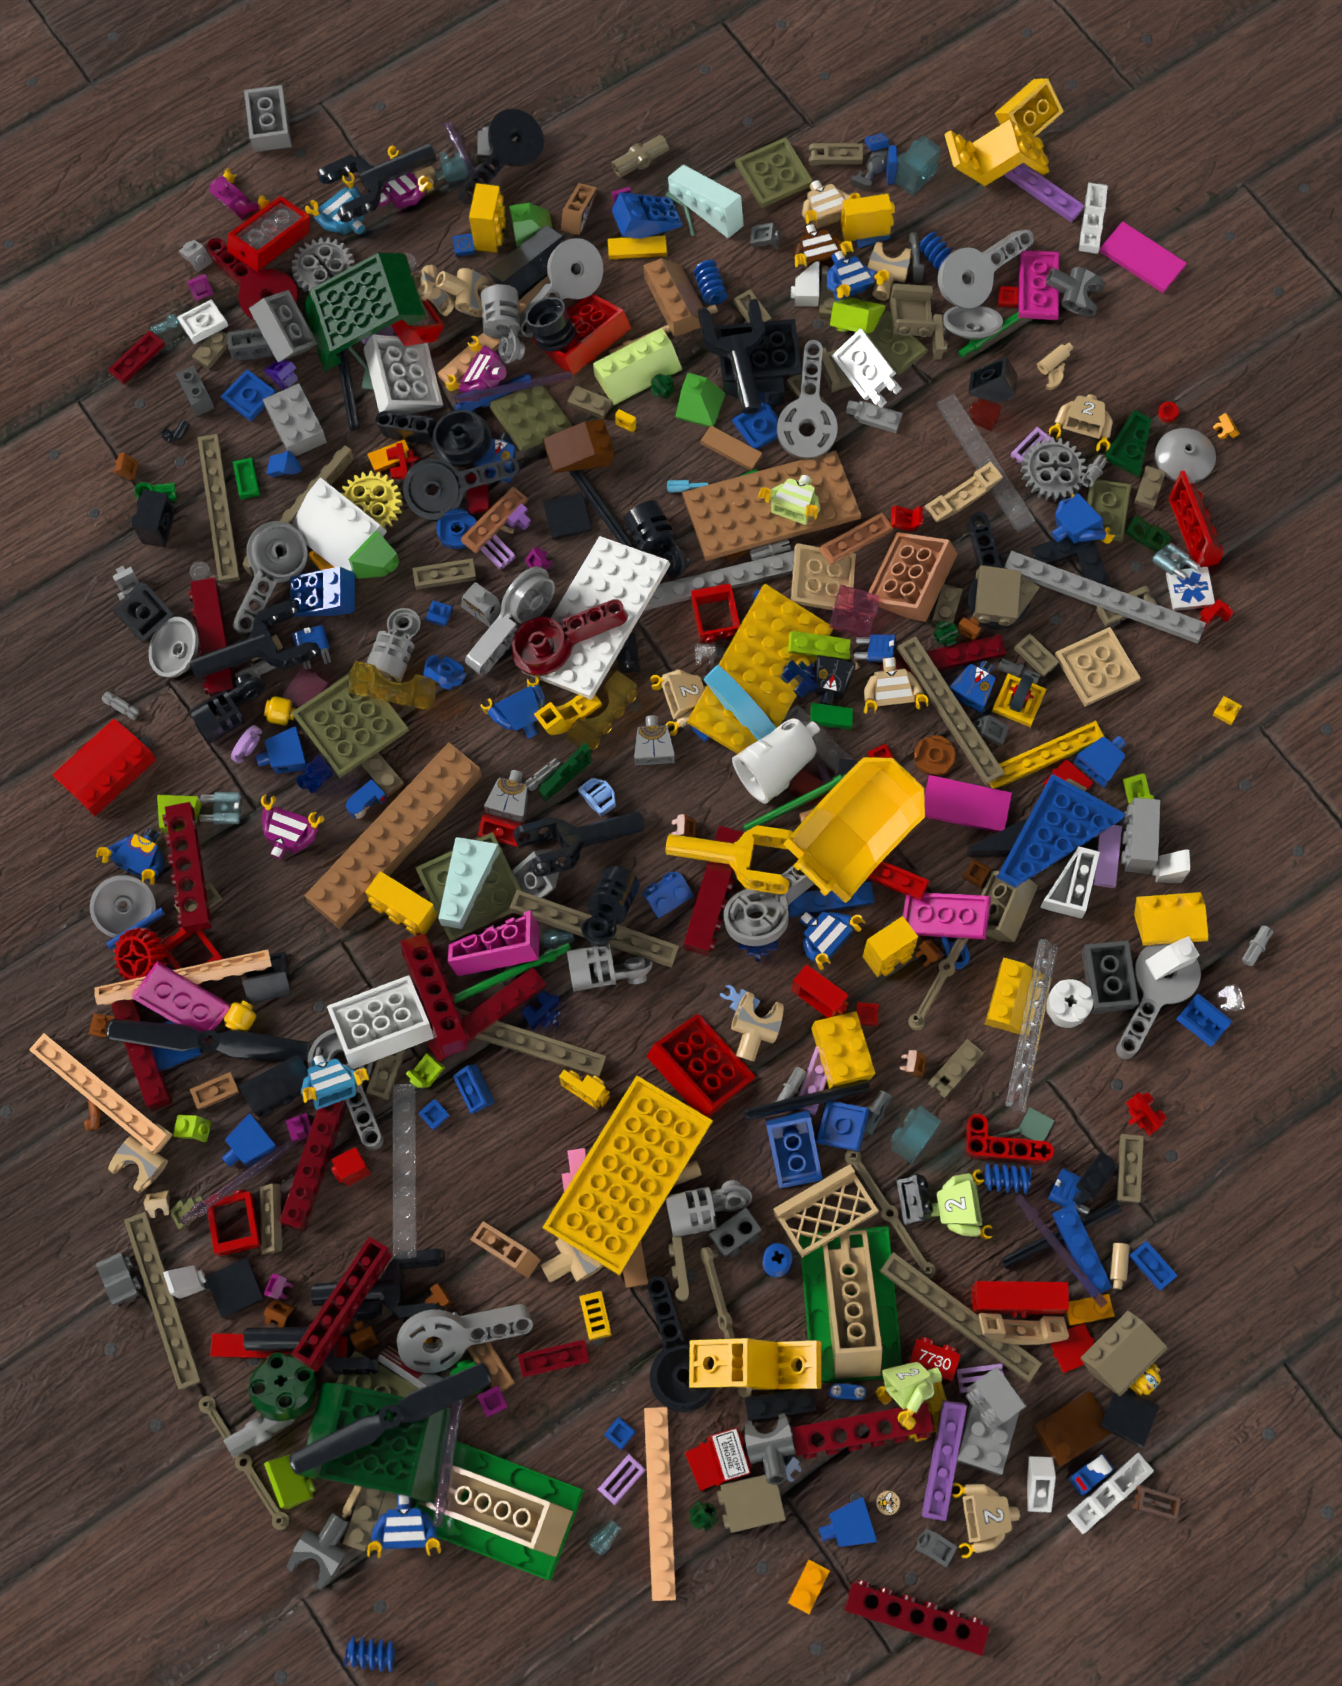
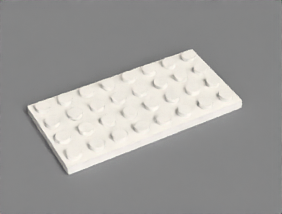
M599 536L551 619L564 625L563 619L612 599H618L622 602L628 613V619L618 627L575 644L569 659L557 671L543 676H529L538 677L539 680L592 700L670 566L669 561Z

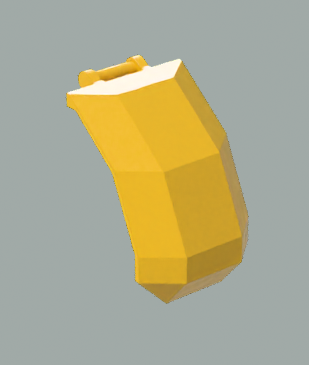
M863 757L818 803L783 843L798 858L793 867L796 870H801L821 889L820 892L824 896L832 890L842 901L847 903L883 859L925 818L924 787L894 758Z

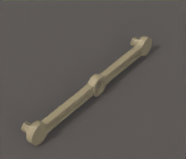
M958 938L947 959L939 963V973L917 1013L909 1017L908 1022L911 1029L918 1031L925 1026L924 1018L946 978L955 973V962L969 938ZM949 965L950 969L945 970L944 966Z
M848 1150L845 1154V1161L848 1165L854 1166L882 1209V1219L891 1223L919 1266L918 1271L931 1279L935 1275L934 1265L926 1262L898 1219L897 1208L889 1205L861 1162V1153ZM888 1210H891L893 1212L892 1217H888L886 1215V1212Z
M709 1247L702 1248L700 1250V1258L705 1265L718 1310V1325L724 1331L726 1339H735L732 1329V1318L727 1312L713 1263V1258L718 1257V1251H712ZM738 1388V1392L743 1398L749 1397L752 1391L756 1390Z
M205 1396L199 1402V1409L209 1415L225 1440L232 1434L216 1410V1400L213 1397ZM244 1453L239 1454L235 1457L236 1468L245 1472L273 1517V1527L277 1530L286 1529L290 1524L289 1516L279 1510L252 1467V1457ZM242 1459L247 1460L246 1466H241Z

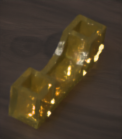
M355 661L349 673L348 693L429 710L435 699V681L426 676L415 674L413 679L406 683H395L384 678L377 670L376 665Z
M616 671L604 686L605 694L609 699L607 709L595 718L585 719L579 717L567 731V740L579 748L585 742L592 750H595L600 743L599 739L601 736L611 730L614 720L616 718L619 719L624 714L626 705L636 699L638 695L637 684L619 671Z

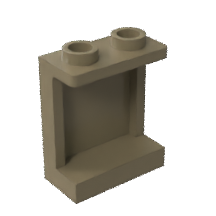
M893 285L890 293L893 335L932 336L936 326L935 321H932L930 299L933 293L932 286Z
M823 348L821 371L831 393L853 386L832 357L838 349L827 353L826 348Z
M981 565L976 572L978 584L973 619H978L981 623L992 621L998 622L999 625L1009 626L1018 617L1021 571Z
M766 1475L720 1485L721 1491H717L720 1506L725 1505L726 1514L722 1515L725 1529L730 1528L731 1533L786 1520L778 1485L768 1484Z

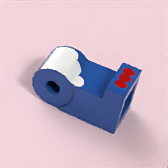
M371 779L347 800L346 808L352 818L360 819L364 817L367 809L377 801L382 805L387 801V797Z
M1102 1453L1069 1476L1068 1480L1081 1496L1109 1475L1114 1468Z

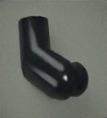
M181 420L176 430H162L161 437L168 443L181 440L190 424Z

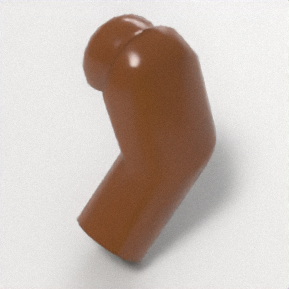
M88 1099L90 1119L84 1121V1126L87 1131L93 1129L95 1131L100 1126L101 1109Z

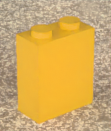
M889 194L842 200L841 230L844 242L890 235L891 226L894 225L892 213H895L894 202H890Z

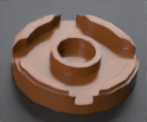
M931 735L923 738L915 747V765L928 776L944 775L951 770L955 763L956 752L954 747L943 736Z

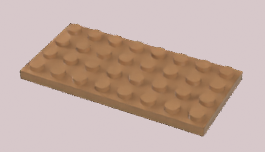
M836 451L825 453L823 456L815 459H802L682 492L705 561L861 519L860 510ZM802 475L809 476L812 479L810 485L815 488V495L819 498L820 512L817 514V519H814V516H809L807 525L771 513V500L769 503H766L764 498H758L760 489L762 487L773 489L781 483H785L787 479L791 478L799 481Z

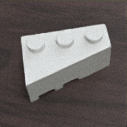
M1078 847L1040 908L1082 919L1087 909L1100 852Z

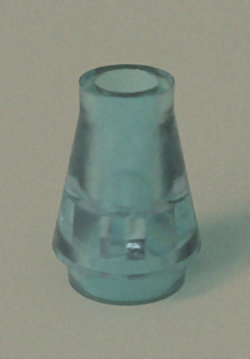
M547 928L546 931L541 933L543 948L553 949L566 943L574 942L573 933L564 930Z
M611 1520L606 1526L590 1537L589 1547L602 1557L604 1553H608L622 1529Z

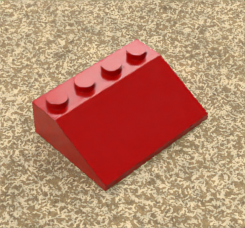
M592 293L590 296L580 299L567 310L576 328V335L573 341L561 350L553 352L542 351L562 370L573 376L580 372L589 362L593 361L600 353L608 349L615 341L623 337L631 329L624 310ZM533 337L532 341L537 345L536 340Z
M1180 471L1168 500L1190 557L1200 567L1219 564L1224 551L1222 545L1218 544L1215 527L1211 526L1209 511L1203 505L1202 493L1200 490L1198 491L1196 484L1186 471Z
M113 718L52 776L95 817L152 765L156 758L137 737Z
M699 1013L657 1041L646 1055L648 1060L694 1110L708 1118L720 1110L756 1078L751 1070L736 1056Z

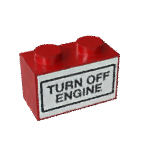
M737 1428L717 1433L707 1438L720 1484L750 1474L752 1465L749 1456L745 1455L743 1446H745L743 1435L741 1432L738 1433Z

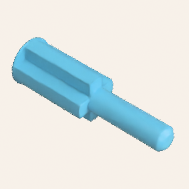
M668 480L667 490L668 492H684L709 484L689 483V480Z

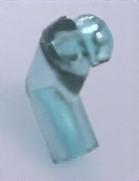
M174 314L168 315L167 320L151 326V331L158 335L176 328L179 324L177 316Z

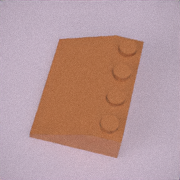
M897 532L865 601L905 618L926 622L958 553L950 540Z

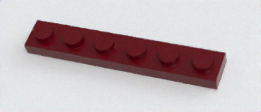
M1001 635L926 651L938 671L1006 655ZM903 657L895 658L896 669L904 668L912 673ZM881 662L880 666L882 671H884L883 662Z
M534 968L528 970L462 1018L461 1026L462 1028L466 1027L470 1040H467V1043L546 987V983ZM435 1038L427 1043V1046L440 1063L450 1056H441Z

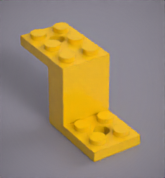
M1012 120L1006 121L973 143L968 142L961 135H957L951 130L944 134L953 166L983 186L990 184L1022 163H1025L1041 175L1049 172L1047 165L1049 161L1042 148L1044 145L1042 140Z
M748 1338L690 1340L689 1387H737L759 1390L821 1389V1341L773 1342ZM712 1357L714 1360V1367L710 1370L708 1367V1361ZM801 1359L803 1366L798 1372L796 1362Z

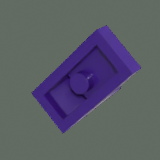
M276 360L264 370L265 374L282 390L288 389L298 380V377L293 372L296 367L291 361L284 360L278 362Z

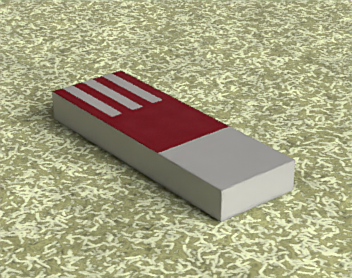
M391 1344L377 1359L419 1389L442 1379L435 1373L417 1372L407 1367L401 1360L398 1349Z

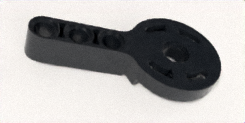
M983 512L974 513L968 524V532L978 569L981 565L1004 568L999 560L988 516ZM979 521L983 526L977 527L973 522ZM984 540L988 545L982 546L978 541ZM990 559L993 564L987 565L983 560ZM976 578L968 592V606L972 615L976 607L978 584ZM1030 602L1017 621L1009 626L999 625L998 622L992 621L989 623H979L997 630L1013 627L1024 618L1029 609Z

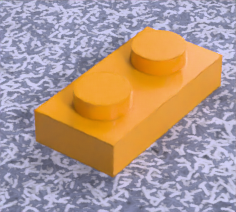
M1109 1294L1069 1302V1311L1066 1312L1069 1326L1114 1317Z
M808 1560L788 1603L809 1614L830 1571Z

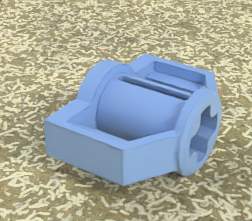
M591 778L578 788L579 794L600 817H603L616 807L615 792L605 780ZM595 785H600L597 789H595V790H594L593 792H591L590 794L586 793V792L589 791L591 788H593ZM612 796V799L601 808L598 806Z

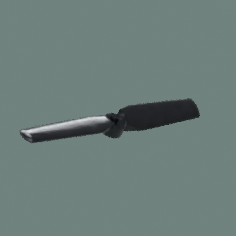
M111 1019L106 1030L107 1038L110 1040L179 1051L201 1048L204 1052L213 1053L217 1050L232 1058L284 1062L299 1054L302 1060L307 1063L311 1048L310 1043L306 1041L239 1030L218 1034L212 1030L201 1032L182 1024ZM208 1036H212V1039L216 1041L215 1044H211V1047H207V1044L203 1042L204 1039H208Z
M479 1363L410 1392L396 1406L386 1405L378 1415L361 1417L292 1453L289 1456L290 1466L294 1473L301 1474L373 1443L386 1430L397 1429L401 1423L422 1421L490 1385L492 1382L490 1371L484 1363ZM391 1411L392 1414H397L394 1417V1423L384 1420L387 1418L386 1413Z

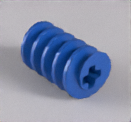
M932 232L921 241L919 247L920 251L924 253V256L928 258L929 262L939 272L940 266L951 254L952 248H945L947 242H941L942 237H935L937 233Z
M706 260L696 266L694 275L704 303L711 306L719 305L727 299L728 294L725 293L726 289L723 286L724 283L721 280V275L718 273L719 270L716 267V262L714 260Z
M986 1163L984 1185H987L989 1192H991L994 1185L997 1192H1000L1002 1186H1004L1006 1193H1009L1011 1187H1014L1015 1194H1018L1020 1188H1023L1024 1194H1027L1031 1184V1166L1026 1173L1024 1166H1021L1017 1172L1015 1165H1012L1008 1171L1005 1164L999 1170L998 1164H994L992 1169H990L989 1163Z
M776 1243L770 1245L765 1250L763 1269L769 1276L778 1278L787 1274L792 1262V1253L789 1248L783 1244ZM774 1257H777L778 1260H781V1264H778L777 1261H773Z
M352 1636L347 1644L344 1667L350 1661L352 1668H356L360 1662L361 1669H365L369 1663L370 1670H375L378 1664L379 1670L383 1672L388 1665V1670L392 1673L396 1649L393 1648L391 1640L387 1647H384L383 1639H380L378 1645L375 1646L374 1638H371L368 1645H365L364 1637L357 1644L355 1636Z

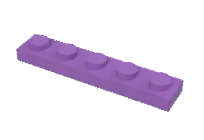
M1024 163L1004 174L1009 180L1071 223L1084 209L1082 203Z
M942 1400L922 1516L925 1518L946 1521L966 1413V1404Z

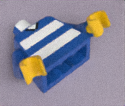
M838 251L831 256L835 264L827 272V288L833 291L836 301L867 291L874 281H877L878 285H882L884 280H889L888 271L872 270L863 264L858 257L845 259L842 251Z
M806 912L799 920L807 928L803 933L802 942L806 956L816 963L820 970H823L822 963L826 964L828 962L831 964L829 959L852 935L853 929L851 927H854L859 932L861 928L858 924L861 922L865 924V920L860 915L849 916L834 912H822L815 919L810 913Z
M397 1495V1509L387 1510V1513L382 1514L378 1519L367 1548L368 1557H370L371 1551L376 1550L378 1551V1558L381 1557L382 1549L426 1547L427 1554L430 1556V1549L436 1547L438 1554L441 1553L436 1525L429 1514L421 1511V1508L411 1509V1498Z

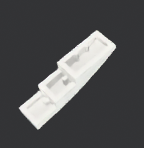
M1088 183L1079 251L1096 254L1099 252L1108 185Z
M1138 1452L1067 1516L1082 1534L1086 1533L1096 1522L1137 1488V1485H1140L1154 1470Z

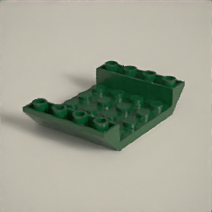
M404 253L374 254L310 289L304 305V311L311 333L317 342L315 346L324 371L342 363L339 352L403 319L411 326L427 317Z
M322 1383L306 1446L361 1417L378 1415L383 1407L386 1405L396 1406L404 1397L346 1384ZM445 1408L422 1421L401 1423L397 1429L386 1430L373 1443L299 1474V1476L321 1481L322 1479L409 1497L414 1501L435 1505L457 1411ZM391 1411L386 1413L387 1418L384 1420L394 1423V1417L397 1414H392Z

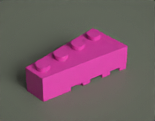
M531 910L523 913L524 916L516 920L514 917L506 920V924L497 928H494V926L489 927L483 934L478 936L473 934L449 944L448 963L457 977L539 960V924Z

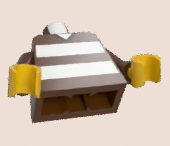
M812 224L805 227L806 234L801 236L800 243L796 245L793 259L795 267L803 264L804 271L814 262H819L820 270L822 265L832 267L835 264L831 257L834 253L842 251L843 255L846 256V252H854L851 241L842 242L835 236L830 235L826 229L817 231L815 225Z

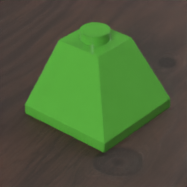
M531 203L510 206L517 247L546 225L553 229L549 210Z
M687 373L680 394L676 418L705 427H714L725 398V392L709 379Z
M377 530L348 559L357 579L387 576L399 564L397 553Z

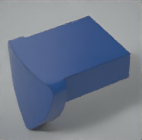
M290 451L270 456L267 475L270 477L293 475L302 471L298 460Z

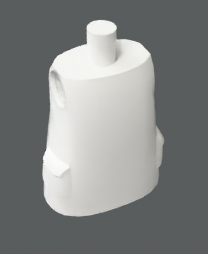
M790 719L770 734L732 757L733 766L741 782L758 801L767 804L772 798L778 796L788 788L790 780L814 758L817 749L812 737L820 731L815 722L812 721L805 727L799 720Z

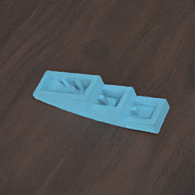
M716 665L703 679L724 708L732 711L741 725L748 727L757 740H760L776 729L756 702L722 667Z

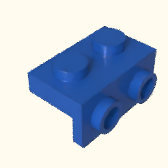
M678 872L667 873L663 876L662 881L657 884L652 883L648 885L645 891L641 893L658 919L694 896L684 877Z
M1200 994L1193 998L1176 1019L1210 1047L1215 1044L1232 1023L1230 1018Z

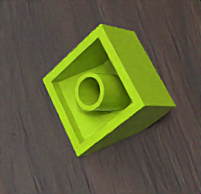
M852 297L833 302L830 326L837 327L836 330L842 332L854 331V334L860 328L866 334L873 332L885 310V305Z
M291 1454L264 1463L280 1508L284 1509L293 1508L313 1499L312 1492L315 1491L311 1478L307 1479V1477L299 1476V1474L294 1473L289 1463V1456Z

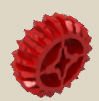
M139 927L127 930L125 934L119 936L120 940L115 942L118 948L113 950L116 953V957L113 960L117 962L114 968L120 970L118 975L124 976L126 981L147 976L157 961L163 965L168 964L164 960V957L168 954L164 953L163 949L166 946L161 945L162 938L157 937V932H151L150 929Z

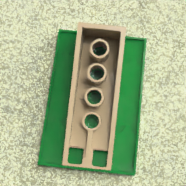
M888 1226L850 1229L801 1258L808 1341H821V1384L884 1379L882 1370L902 1365L894 1282L879 1272L891 1256ZM818 1231L817 1235L826 1237L831 1234V1231ZM800 1235L801 1248L804 1250L812 1244L813 1238Z
M450 1439L435 1505L417 1501L415 1508H421V1511L429 1514L436 1525L438 1538L551 1581L584 1490Z

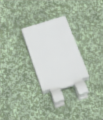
M861 328L832 355L863 399L868 400L871 398L875 405L878 404L881 408L887 401L879 393L886 386L889 391H893L895 394L902 389L892 378L896 374L894 369Z

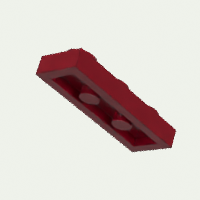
M149 330L108 369L109 373L124 385L165 346L164 341Z
M585 1339L518 1355L522 1378L590 1363Z

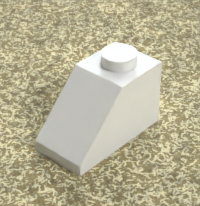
M814 262L795 279V286H791V298H795V306L818 307L819 262Z
M1189 850L1160 855L1158 862L1152 870V875L1156 876V883H1182L1190 871Z
M1188 936L1170 944L1145 962L1155 980H1158L1194 963L1199 953Z
M194 1265L163 1272L170 1294L179 1299L205 1289V1274L202 1269L199 1270Z
M1029 1456L1027 1471L1028 1511L1051 1512L1056 1478L1052 1457Z

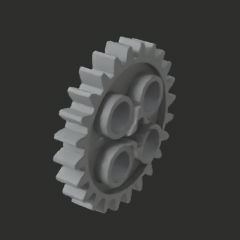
M319 238L318 243L314 239H312V245L305 243V249L299 247L300 254H294L296 260H292L293 267L291 269L298 287L302 286L304 292L307 290L310 292V289L330 279L328 273L331 277H334L354 266L355 262L353 254L350 253L349 248H345L344 243L338 245L337 239L331 243L330 238H327L326 242Z
M1051 437L1048 443L1043 438L1041 443L1036 441L1034 446H1030L1028 452L1023 456L1025 459L1021 462L1023 467L1020 472L1025 474L1022 480H1028L1026 487H1033L1031 493L1039 492L1038 498L1043 494L1046 501L1050 496H1052L1054 502H1056L1058 496L1061 500H1064L1066 495L1071 498L1073 492L1077 493L1080 489L1079 487L1083 485L1081 479L1085 475L1083 472L1087 469L1086 466H1082L1085 459H1079L1081 452H1074L1076 446L1068 447L1069 441L1062 444V438L1055 442L1054 438ZM1039 458H1044L1047 462H1042ZM1059 458L1065 459L1066 462H1062ZM1041 476L1046 477L1048 481L1042 480ZM1061 476L1066 477L1068 481L1062 480Z

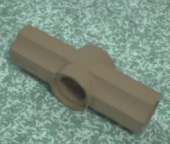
M659 135L643 145L642 143L634 144L627 154L612 161L615 174L621 178L637 168L641 170L648 167L654 158L669 151L666 139L663 135Z

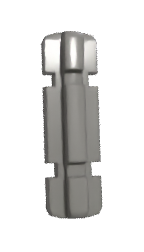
M105 692L102 696L104 703L111 705L112 708L122 714L128 715L129 718L136 720L140 715L139 709L130 706L129 703L117 696L115 697L114 694Z
M553 759L549 762V766H544L534 774L533 778L530 777L526 780L525 784H527L528 789L534 791L538 784L541 785L552 777L553 773L562 766L559 760Z

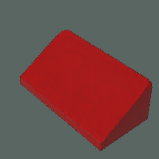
M486 813L482 816L478 836L483 837L493 832L497 842L518 847L519 845L513 838V831L518 826L524 824Z

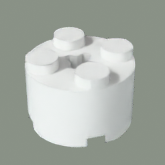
M1073 979L1059 981L1046 999L1045 1007L1047 1014L1060 1027L1072 1028L1081 1024L1093 1007V997L1090 988L1082 982ZM1066 1001H1070L1071 1004H1072V1007H1069V1006H1068V1002H1066Z

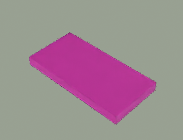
M1123 221L1099 250L1100 253L1161 293L1167 290L1187 264Z
M1024 250L1019 253L1018 318L1058 320L1059 291L1046 285L1045 280L1052 268L1059 270V252Z
M929 775L925 791V817L998 833L1005 829L1012 793Z
M925 893L922 900L919 901L906 895L903 917L919 936L986 939L991 897Z
M158 961L132 995V999L176 1024L188 1025L201 1032L206 1030L214 1031L231 1007V1004Z

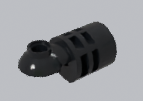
M655 500L646 501L635 506L626 514L624 518L625 523L639 549L651 555L659 554L661 558L668 560L670 563L666 571L668 576L676 578L681 575L684 569L689 566L690 557L685 550L677 546L675 542L677 535L659 503Z
M248 673L241 675L235 681L236 688L229 692L224 689L219 694L210 697L209 700L188 710L209 744L246 723L236 706L243 702L257 699L265 689L266 682L260 678L252 677Z
M611 866L604 869L588 900L587 908L592 916L583 922L581 931L583 936L595 947L605 946L615 936L616 925L624 921L640 887L639 880L626 868Z

